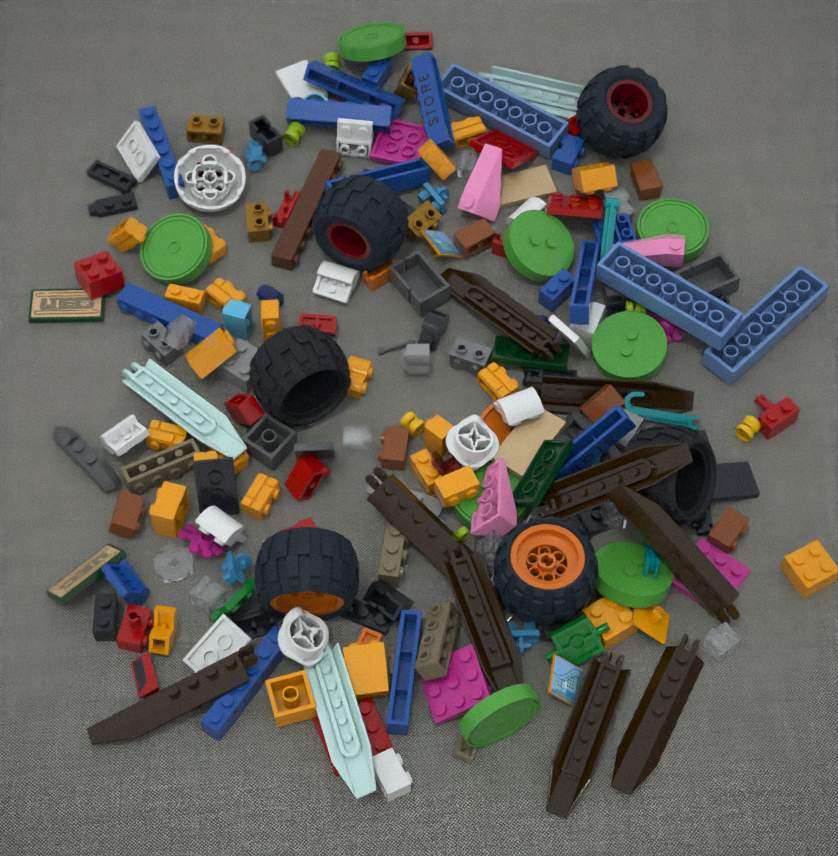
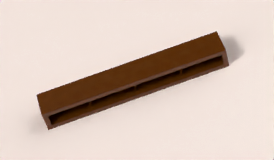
M321 148L271 253L272 266L293 271L295 265L299 264L300 254L302 251H305L307 239L312 236L314 212L318 202L325 193V182L337 179L338 172L342 171L344 162L341 160V153Z

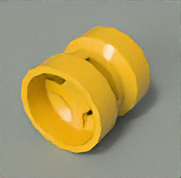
M409 411L402 417L400 426L410 428V435L414 438L424 431L425 422L422 419H418L413 411Z
M747 415L742 420V424L735 428L734 432L740 440L749 442L753 438L754 433L761 429V424L755 417Z

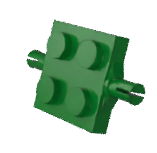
M255 574L250 579H247V583L209 617L213 624L222 614L228 617L241 606L239 601L244 603L255 592L253 589L255 587Z
M585 614L549 633L555 644V650L545 654V657L550 662L553 659V655L556 654L576 666L605 650L600 635L611 629L607 622L595 627Z

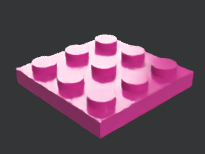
M393 119L391 132L379 131L370 153V160L393 165L421 158L418 149L428 140L423 125Z
M701 537L695 544L736 590L750 574V568ZM673 574L671 586L699 603Z
M472 644L452 652L446 676L426 681L421 677L434 722L438 726L467 713L477 703L491 695L486 676L482 671Z

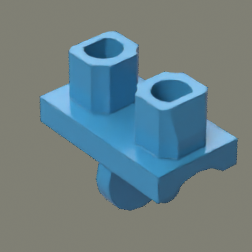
M248 141V150H243V155L247 159L246 165L251 171H258L262 166V162H266V156L262 153L263 146L259 145V141Z
M428 182L424 183V189L417 194L421 203L423 204L425 201L431 200V204L438 212H441L443 215L447 213L444 206L445 202L449 200L447 197L449 190L446 187L440 188L439 186L435 187L434 190Z
M230 550L226 553L227 560L221 564V569L225 572L222 575V579L229 586L237 580L243 584L246 581L245 570L251 566L252 559L247 553H240L234 557L233 551Z
M534 621L530 623L525 622L524 630H516V623L507 622L520 655H523L524 649H531V644H539V630L536 629Z

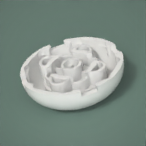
M202 145L189 150L182 159L180 158L174 172L175 187L181 199L193 209L202 212H219L229 208L240 198L245 187L246 175L242 162L230 150L217 145ZM204 172L203 177H199L198 174ZM216 172L221 173L222 176H221V177H217ZM180 173L182 175L185 188L181 187L178 183ZM220 187V188H222L223 190H222V191H219V190H217L216 188Z

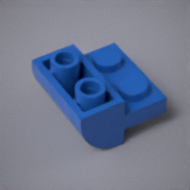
M628 213L616 214L613 244H616L618 241L623 243L637 240ZM604 219L592 220L591 222L595 241H600V253Z
M122 559L119 564L105 563L101 569L105 573V578L116 588V593L124 598L128 604L143 605L149 597L150 590L126 559Z

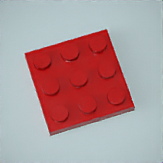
M497 129L471 139L469 146L478 153L482 152L485 143L501 148L502 164L509 169H514L536 158L539 152Z
M554 192L553 195L549 194L547 214L601 219L602 199L593 195L586 198L581 197L579 194L563 196V193Z
M369 697L358 701L371 744L372 757L393 748L372 698ZM319 717L314 718V726L334 774L337 777L340 774L331 761Z

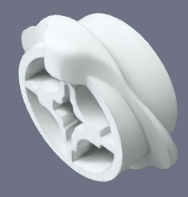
M473 414L449 430L446 436V447L463 467L470 465L471 469L475 471L496 456L499 449V440L478 415Z
M294 607L286 614L283 620L282 627L278 633V646L285 656L310 668L321 660L328 643L329 631L321 618L303 610L301 607ZM290 627L293 628V635H294V636H292V637H291V634H290ZM313 638H316V642H317V646H316V647L314 646V640H313Z

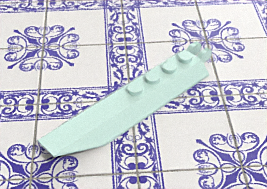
M493 65L492 74L478 72V76L489 78L490 82L545 111L569 119L576 115L578 109L577 102L585 88L582 85Z
M148 359L145 367L140 366L136 362L131 363V368L136 372L134 374L128 369L122 370V374L126 378L122 380L124 384L200 442L226 457H233V460L247 449L226 415L153 360Z
M328 640L321 660L313 667L308 668L304 666V669L307 673L331 761L356 799H359L376 791L371 744L339 642L336 643L332 649Z

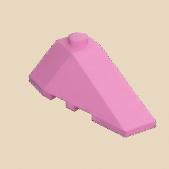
M485 143L463 191L458 209L495 222L501 206V148Z
M664 234L622 243L660 266L683 267L685 235Z
M500 458L487 467L482 483L484 490L476 502L479 504L478 510L473 512L471 518V534L503 536L517 526V511L505 459Z

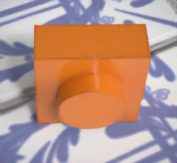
M364 627L356 643L364 645L369 644L368 642L372 640L382 641L383 634Z

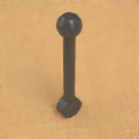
M410 339L408 342L385 349L380 347L377 351L379 355H384L387 351L407 346V344H415V341Z

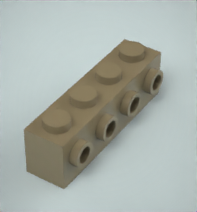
M189 439L121 467L123 479L130 493H140L148 487L159 485L165 480L176 478L184 472L194 470V454L200 451L194 439Z
M388 520L378 580H383L390 586L399 588L400 579L404 578L405 571L402 563L407 559L405 545L409 544V540Z
M452 601L435 604L429 608L415 662V669L424 681L447 675L461 615Z

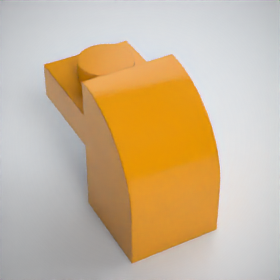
M156 605L154 609V627L149 634L148 652L169 655L177 633V608Z

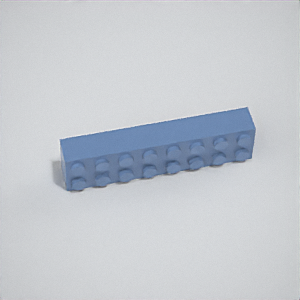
M455 63L441 77L448 106L469 117L479 116L484 125L491 129H497L538 150L540 155L548 159L561 146L560 142L564 134H569V123Z
M619 241L597 264L596 279L719 351L741 326L742 312Z
M799 265L742 317L740 328L720 351L712 346H709L704 351L702 364L727 384H733L826 299L829 285L805 267Z

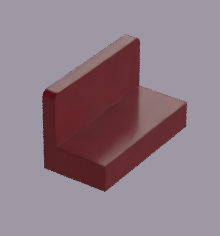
M437 451L432 453L431 463L442 476L462 468V465L454 456L444 461Z

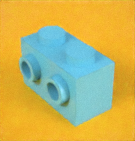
M230 299L222 310L224 327L233 337L248 340L254 327L251 305L240 300Z

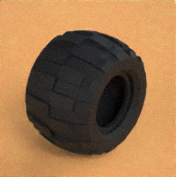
M311 325L292 326L277 332L259 347L249 365L251 367L249 371L250 383L258 402L271 417L288 426L307 425L324 418L343 401L351 386L349 364L344 352L333 338L324 331L313 328Z
M662 425L643 429L630 439L623 454L646 445L687 442L693 462L656 485L640 490L638 493L658 503L679 527L695 523L707 510L716 485V461L710 444L706 439H702L700 435L682 427Z

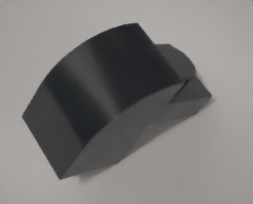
M429 310L421 326L422 331L418 344H429V350L436 351L441 334L446 331L450 315L436 310Z

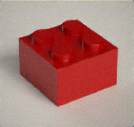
M107 250L74 262L76 280L91 300L125 287L123 271Z

